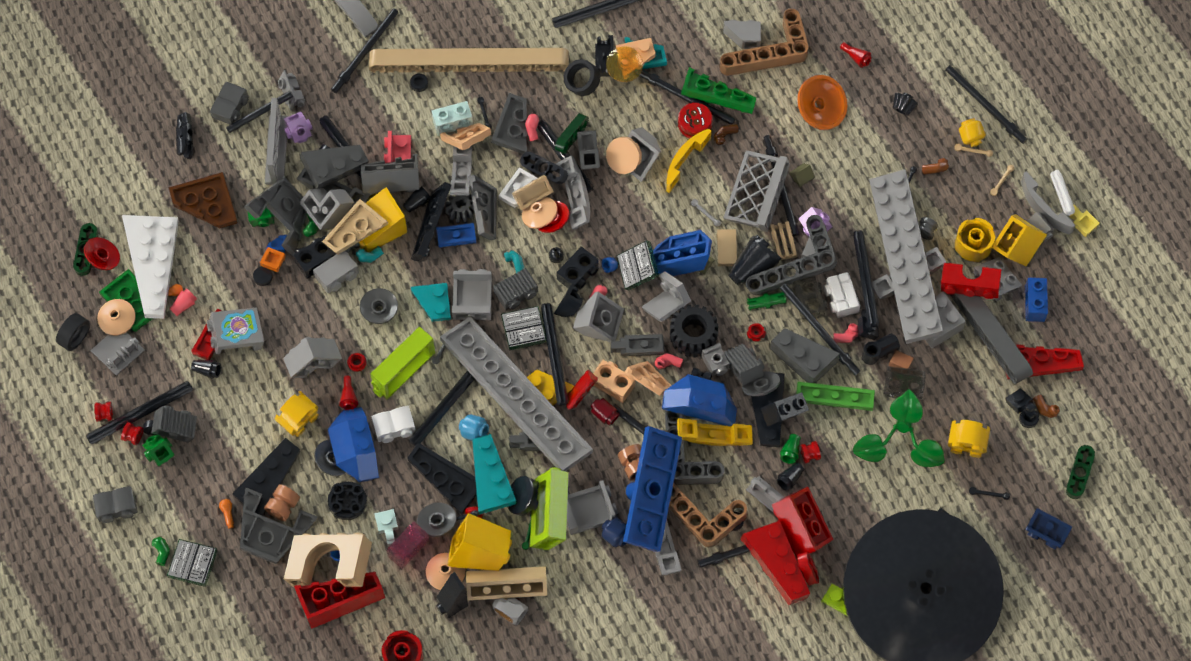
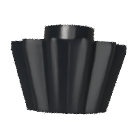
M895 93L893 109L895 111L909 115L918 106V102L910 94Z

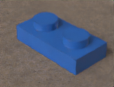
M474 223L437 227L439 248L476 243Z

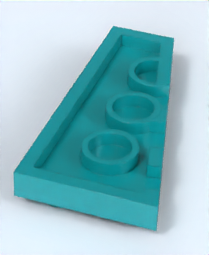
M489 434L472 439L478 515L515 505L516 499L492 435Z

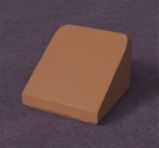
M896 350L888 367L906 375L914 358Z

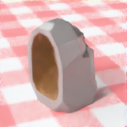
M515 598L495 599L493 602V609L516 626L528 612V607Z

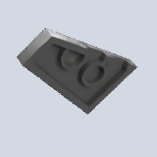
M511 93L508 94L491 143L522 154L527 152V130L525 126L527 120L526 98Z
M476 175L468 176L478 233L488 240H495L497 188Z

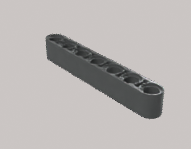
M950 294L1014 384L1033 375L1028 361L980 296L968 297L964 294Z

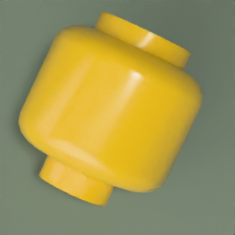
M972 118L962 122V126L959 127V133L963 144H971V147L982 144L981 140L985 138L986 134L981 121Z

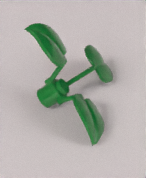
M910 389L896 398L890 406V414L897 422L893 425V429L886 440L882 442L879 435L869 434L859 439L852 450L861 459L879 462L885 458L887 454L885 445H887L896 430H899L901 433L909 431L915 447L910 453L914 463L922 467H936L945 462L943 449L938 442L928 439L921 441L919 445L916 442L912 423H917L921 420L923 408L917 396Z

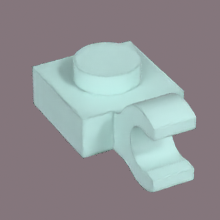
M394 509L374 513L379 534L385 533L388 545L396 544L393 531L398 530Z

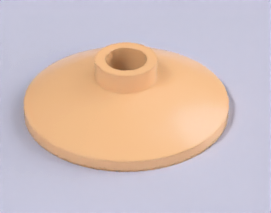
M544 197L533 203L522 212L524 224L534 229L547 226L557 215V204L549 197Z
M114 299L108 301L100 308L97 321L103 332L108 335L118 336L132 328L136 314L129 302L122 299ZM114 313H118L116 317H112Z
M449 553L435 555L430 559L426 567L428 582L438 590L442 589L453 572L457 574L461 582L465 577V568L447 566ZM448 567L449 570L447 572H443L442 568Z

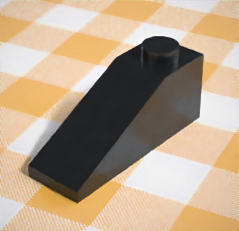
M453 572L436 597L438 603L436 607L441 615L445 614L447 618L468 607L466 588L457 574Z

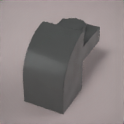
M596 131L577 132L580 168H600Z

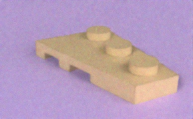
M359 199L322 242L338 255L389 223Z

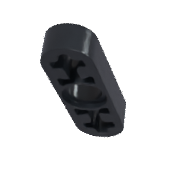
M525 152L521 156L520 163L526 169L540 176L545 175L548 180L558 185L566 182L568 173L559 165L532 152ZM528 159H532L536 162V164L533 165L531 163H528L527 161ZM547 163V170L541 173V166ZM553 171L561 174V176L556 177L552 173Z

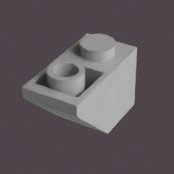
M754 20L724 21L723 33L741 49L760 47L761 22Z

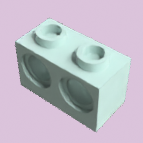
M467 101L431 110L437 136H440L442 132L447 134L457 131L456 129L473 125V118Z

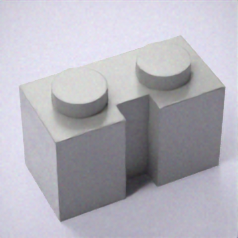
M346 251L338 255L336 254L313 270L315 278L327 293L339 290L342 282L354 280L359 273L357 264Z

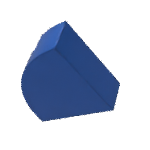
M287 235L278 236V238L268 243L266 249L270 247L285 253L286 250L281 245Z

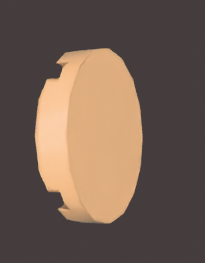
M619 137L609 143L606 150V159L613 171L619 174H628L634 172L638 165H640L642 152L640 146L630 137Z

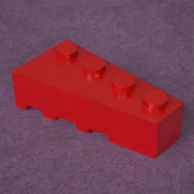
M780 520L742 535L740 540L750 550L751 555L761 565L762 570L772 580L773 585L788 605L808 598L810 595L809 589Z
M375 571L365 573L362 587H344L336 578L328 582L319 583L318 581L312 582L311 585L294 586L311 629L386 598Z

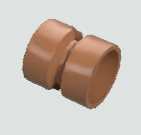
M640 444L630 445L618 453V458L622 466H626L625 472L631 481L636 478L641 452Z
M279 484L273 493L274 498L269 499L264 509L271 516L285 522L291 514L290 508H294L297 505L300 496L292 489Z

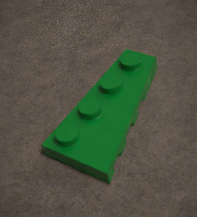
M689 67L681 95L732 108L744 113H753L757 97L737 88L729 89L725 83L721 81L716 83L709 80L710 76L705 74L698 75L694 73V69Z

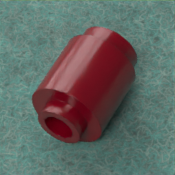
M597 398L591 404V413L604 424L607 423L611 426L620 416L617 409L605 398Z

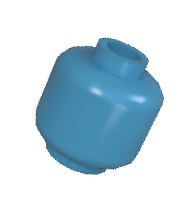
M469 414L460 421L459 430L463 438L472 441V439L488 435L489 425L483 417Z

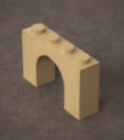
M359 532L354 534L337 533V535L320 533L319 535L308 533L294 535L284 580L292 587L295 585H311L314 569L319 559L324 554L337 550L340 551V561L336 580L344 587H362L372 542L365 534Z

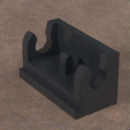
M608 35L606 41H602L600 36L597 37L595 65L600 72V77L614 76L613 35Z

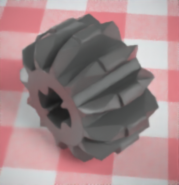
M450 195L449 201H446L445 205L447 207L446 214L449 215L451 221L456 219V222L459 224L461 219L466 223L467 217L473 220L475 211L472 195H455V197Z

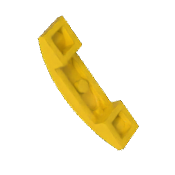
M706 129L691 137L675 154L667 174L666 192L670 193L680 180V171L678 169L694 148L701 152L710 141V129Z
M677 419L678 436H681L682 440L711 446L753 444L752 425L733 424L732 426L697 423V420Z

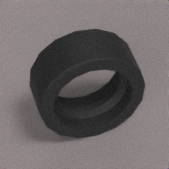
M584 59L575 60L570 63L563 75L566 88L579 96L590 95L597 89L600 83L598 68ZM582 68H588L590 70L589 81L583 87L577 88L574 86L575 74Z
M78 313L70 315L58 330L56 336L57 344L68 351L75 350L88 334L90 329L89 320Z

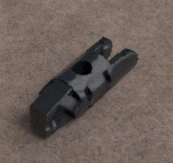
M184 112L177 116L176 149L178 155H184V158L191 159L193 157V126L191 115Z

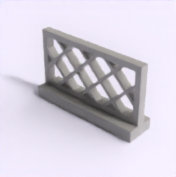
M271 98L265 185H273L278 180L285 178L287 136L284 129L287 126L284 118L288 116H281L277 98Z
M746 150L723 217L724 220L760 228L761 231L768 232L790 167L788 158L784 156L778 158ZM749 157L757 158L759 163L750 168L747 164ZM770 161L775 162V167L767 172L764 164ZM762 166L765 173L755 178L752 171ZM750 173L753 180L743 184L742 177ZM768 177L770 180L769 185L761 189L758 181ZM756 183L759 191L750 195L746 188ZM745 190L748 197L738 202L736 199L737 193ZM762 194L764 200L756 206L752 199ZM750 200L754 207L744 212L740 205ZM739 206L742 214L737 217L730 216L731 210ZM757 211L759 215L757 222L748 220L747 215Z

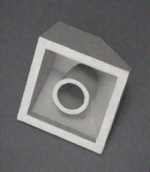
M643 127L631 130L628 135L640 146L642 152L640 165H638L634 172H631L641 182L646 178L661 153L657 139Z
M595 292L577 312L573 329L587 337L608 342L616 341L624 308L600 292Z

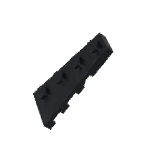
M444 182L430 194L431 198L428 200L411 257L414 261H420L428 255L430 249L428 246L434 236L436 225L452 186L447 182Z
M776 373L780 377V384L774 391L764 396H751L760 446L780 447L782 421L767 426L760 408L783 399L785 373Z
M285 438L232 495L244 505L246 488L263 494L255 513L264 516L266 512L264 507L269 499L274 498V491L279 484L282 485L284 478L301 452L300 449Z
M418 442L407 457L408 461L463 515L465 509L468 508L477 495L475 476Z

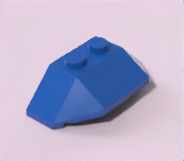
M702 230L668 237L658 244L654 250L651 249L649 251L654 272L661 274L665 271L671 276H677L704 270L710 257L712 240Z
M688 374L664 391L663 410L725 426H732L736 422L737 408L723 383Z
M362 407L343 410L328 428L336 466L354 477L358 482L379 478L375 448L367 417Z

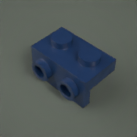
M1037 508L1025 530L1029 531L1027 535L1036 540L1040 537L1046 540L1045 544L1056 550L1057 547L1062 548L1073 526Z

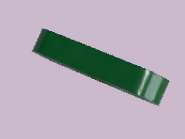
M579 113L558 138L555 150L565 154L578 139L577 132L585 130L589 117Z
M92 223L84 224L79 233L73 268L80 276L89 274L92 269V264L86 259L85 254L81 252V249L88 241L86 232L89 229H92L93 232L90 233L89 239L98 237L97 227ZM82 258H84V263L86 267H83V270H80L79 266L82 265Z
M1083 445L1078 449L1066 486V494L1072 499H1079L1083 495L1095 457V451L1089 445ZM1087 451L1089 456L1086 462L1082 463L1083 454L1081 453ZM1075 469H1084L1086 475L1083 477L1077 476ZM1078 481L1079 485L1077 489L1079 491L1073 493L1072 488L1074 487L1075 482Z

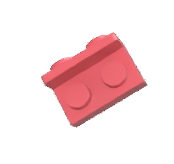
M388 131V137H384V147L388 148V153L384 154L385 164L395 162V158L401 157L402 160L411 158V135H392V131Z

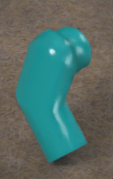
M379 246L370 253L365 252L364 249H359L356 252L358 260L364 263H372L384 254Z
M510 250V252L504 253L505 261H512L514 263L516 273L525 268L523 259L517 252Z

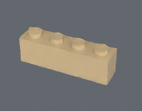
M546 566L500 569L499 571H466L467 601L548 596Z

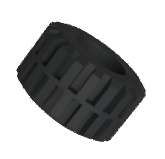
M695 304V307L687 305V309L682 307L679 309V313L676 312L670 326V340L673 342L675 349L678 347L680 354L685 352L687 357L693 354V358L700 354L702 357V350L716 344L718 323L716 316L713 317L711 310L707 312L706 307L699 308V305ZM695 324L701 326L705 333L699 337H690L684 333L683 329L688 325Z

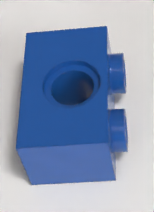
M1028 278L1025 285V321L1045 322L1048 314L1047 278Z

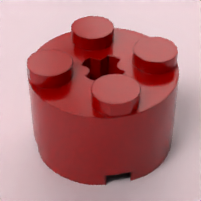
M405 630L391 633L381 649L383 661H423L424 657L419 638ZM404 651L405 655L401 656L400 652Z

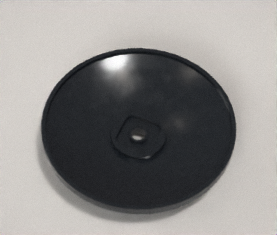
M928 509L908 510L881 520L870 528L857 542L849 556L844 572L843 599L849 621L861 641L885 661H963L977 652L991 636L1003 606L1004 585L1002 573L990 545L968 523L940 511ZM922 583H928L931 586L929 594H924L921 591Z

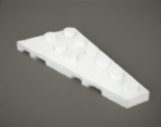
M122 215L145 318L164 319L178 230V217Z

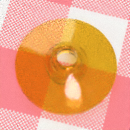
M622 46L610 52L606 60V68L613 79L620 82H630L640 75L643 68V60L635 49ZM627 60L628 64L624 65L621 61Z

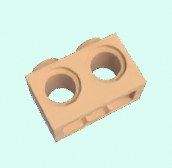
M603 359L593 373L598 377V381L594 386L621 403H624L635 387L636 380L620 370L611 361L607 362ZM603 373H609L611 376L605 378L601 375ZM625 383L627 386L619 387L618 384Z

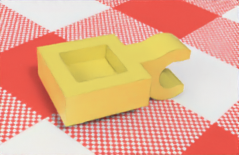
M1073 204L1075 213L1069 217L1074 220L1075 228L1086 237L1100 223L1087 210L1082 213Z

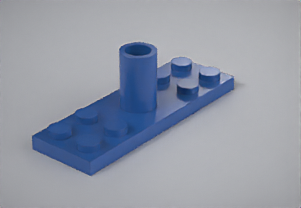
M651 426L645 427L635 482L629 483L626 487V495L631 500L623 542L654 552L661 551L681 447V436Z

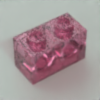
M413 521L386 549L388 557L403 569L429 542L428 533Z

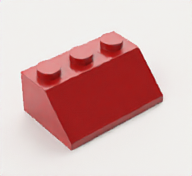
M808 486L772 504L773 512L778 520H780L796 558L800 553H813L834 540Z

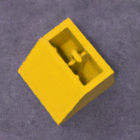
M1014 214L1008 220L992 248L1008 259L1027 266L1047 234Z

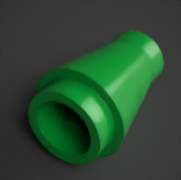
M790 434L789 439L780 451V459L783 462L794 464L798 460L801 440L799 435Z

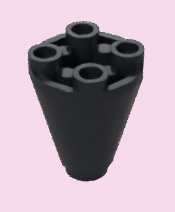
M757 234L750 238L731 268V272L728 274L731 280L738 286L741 283H746L750 276L777 266L781 260V257L775 251L767 248L770 246L767 241L762 237L760 238Z

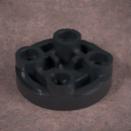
M527 476L518 477L511 484L516 504L508 506V509L513 514L523 516L531 510H536L538 507L539 482Z
M348 481L336 483L332 486L328 495V507L335 517L341 520H353L359 517L366 509L367 496L360 484Z

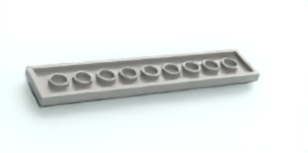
M901 170L869 179L906 344L943 335L944 331L906 170Z
M471 317L440 336V341L556 468L566 472L592 454L593 449Z

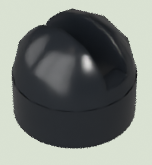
M558 247L552 248L549 252L550 261L560 263L564 258L563 251ZM555 251H557L559 258H556Z

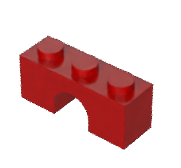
M944 263L941 292L964 294L968 297L981 296L986 299L998 298L1002 269L982 267V273L978 278L968 279L963 275V265Z

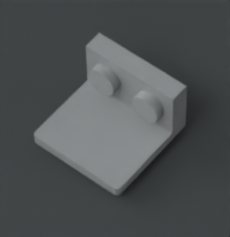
M665 271L659 275L662 281L660 285L664 292L642 306L645 312L660 322L668 319L670 315L691 302L683 283Z

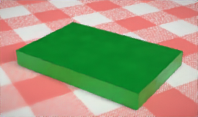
M129 269L99 291V294L106 302L122 299L132 305L136 314L134 325L131 328L134 332H137L153 319L145 318L136 276Z

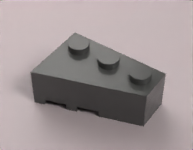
M786 328L771 340L770 350L807 383L818 382L839 361L840 353Z

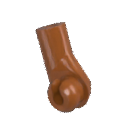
M941 158L938 160V163L922 165L923 175L946 171L949 167L948 160Z
M1037 395L1033 398L1040 414L1050 418H1054L1059 414V407L1057 405H1046L1042 395Z

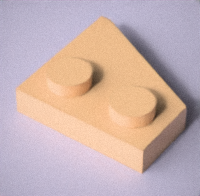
M648 361L628 366L624 371L628 376L659 396L664 395V391L672 386Z

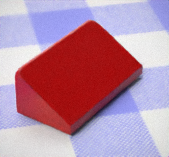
M590 370L583 374L568 393L567 408L569 410L576 408L598 381V377Z

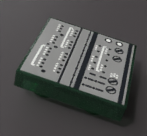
M648 240L616 255L625 290L629 291L659 276L651 242Z
M538 306L501 314L509 351L547 343Z
M179 539L167 577L206 587L218 551L217 548Z

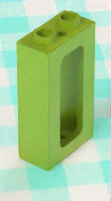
M420 326L370 373L371 384L374 388L373 392L381 398L383 396L386 400L389 399L435 354L433 338Z
M554 467L534 479L539 482L537 497L539 504L536 510L531 511L530 547L550 550L566 540L569 472L561 471L560 468Z

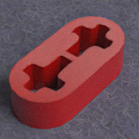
M810 553L798 554V564L806 583L809 586L818 584L819 574Z

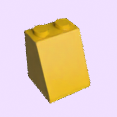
M387 187L366 202L370 208L389 224L359 242L361 249L365 248L367 252H371L378 246L381 247L407 233L405 216Z
M468 513L452 537L447 566L499 571L503 564L506 565L510 559L508 551L512 545V539H510L511 530Z

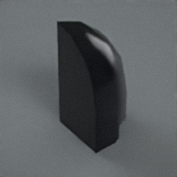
M573 284L570 285L554 312L555 315L570 317L576 314L581 307L583 298H580L577 293L578 288Z

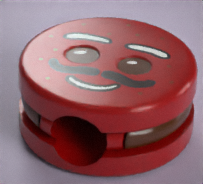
M701 103L685 105L678 115V128L685 137L691 138L706 129L711 130L712 113L710 109Z

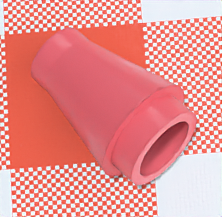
M186 288L180 292L169 309L178 316L193 306L197 298Z

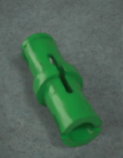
M783 292L770 295L765 293L760 297L747 298L749 311L763 307L768 309L773 305L786 304V296H784Z

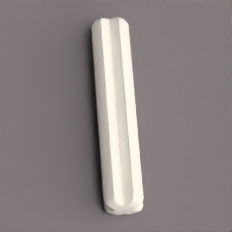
M1055 170L1051 172L1050 176L1063 211L1067 216L1075 213V209L1061 172Z

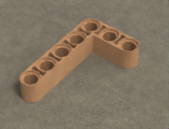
M788 9L784 12L783 29L787 42L725 53L720 58L721 73L728 76L805 61L808 55V43L799 12L796 9Z
M673 483L672 491L675 494L670 499L669 509L705 547L715 546L747 518V505L741 500H735L711 521H708ZM680 505H686L688 509L685 511H679L678 507ZM736 508L744 510L740 515L735 514L733 511ZM693 519L701 521L697 526L692 525L690 522ZM724 520L729 522V525L726 527L718 525L719 522ZM711 533L714 537L711 540H706L704 535Z

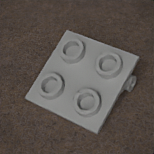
M1000 257L973 268L974 278H978L981 275L982 267L1002 269L999 296L992 300L999 301L1003 294L1022 286Z
M126 332L118 336L107 335L90 351L117 376L145 349L139 345V341L135 337L132 338Z

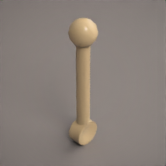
M956 144L954 147L956 151L962 150L986 154L988 157L993 155L992 150L984 151L962 147L961 144Z
M1013 165L1007 167L1006 173L997 186L991 189L990 194L992 196L998 194V189L1009 173L1014 171Z

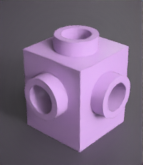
M301 112L284 118L287 126L284 129L288 139L291 138L294 143L305 142L308 140V137L312 136L310 132L313 129L309 119L306 120Z
M811 207L799 218L804 227L803 231L807 236L810 235L806 221L811 215H819L822 218L827 232L832 228L829 216L822 212L821 209ZM815 221L812 223L811 228L817 229L821 223Z

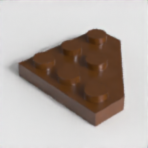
M223 172L168 187L175 208L219 229L238 224Z

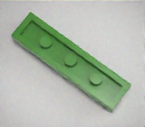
M797 382L796 394L802 392L807 404L873 411L875 390Z

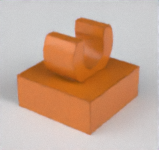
M268 247L260 261V266L278 272L286 255L283 252Z

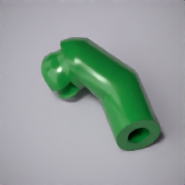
M157 537L152 540V546L159 552L155 563L165 566L170 548L164 538Z

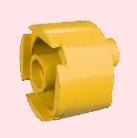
M981 218L965 220L959 226L956 235V252L965 260L980 262L987 258L992 251L995 241L992 225Z
M301 391L298 392L299 396L294 394L280 408V411H282L281 415L278 416L276 414L274 419L288 433L297 437L305 431L304 426L308 422L313 423L319 416L317 413L319 407Z
M956 420L952 421L948 440V447L951 448L950 452L962 454V451L969 452L972 457L981 458L982 454L987 452L990 427L987 426V429H985L982 423L971 420H961L957 424H955Z

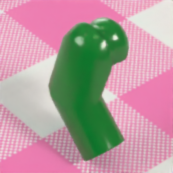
M307 213L309 223L303 229V234L306 237H311V235L314 236L319 228Z

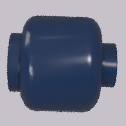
M619 518L606 520L601 527L603 529L602 538L613 547L625 546L627 543L623 542L626 524Z

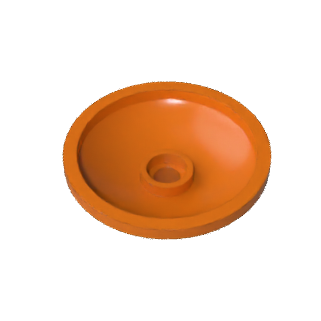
M815 75L808 78L801 85L797 99L798 108L802 117L810 126L819 130H829L837 127L844 120L847 113V98L843 88L836 80L826 75Z

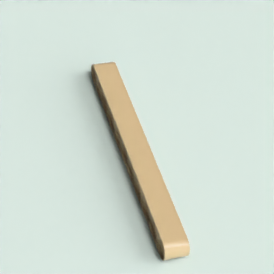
M565 48L373 49L369 53V70L373 73H376V71H380V73L394 71L449 72V70H453V72H467V70H471V72H486V70H490V72H504V70H508V72H522V70H526V72L540 70L565 71L569 65V51Z

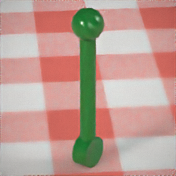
M531 520L525 542L522 543V549L524 550L529 549Z

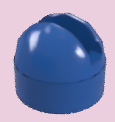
M607 257L602 260L604 272L610 273L618 268V262L614 257Z

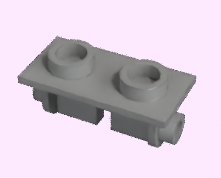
M284 70L278 80V86L282 89L283 94L288 91L292 92L294 97L285 102L291 111L296 105L298 107L304 106L305 99L301 90H294L299 89L296 76L293 73L286 74Z
M760 476L754 477L750 482V486L746 489L747 492L771 512H773L772 504L784 498Z

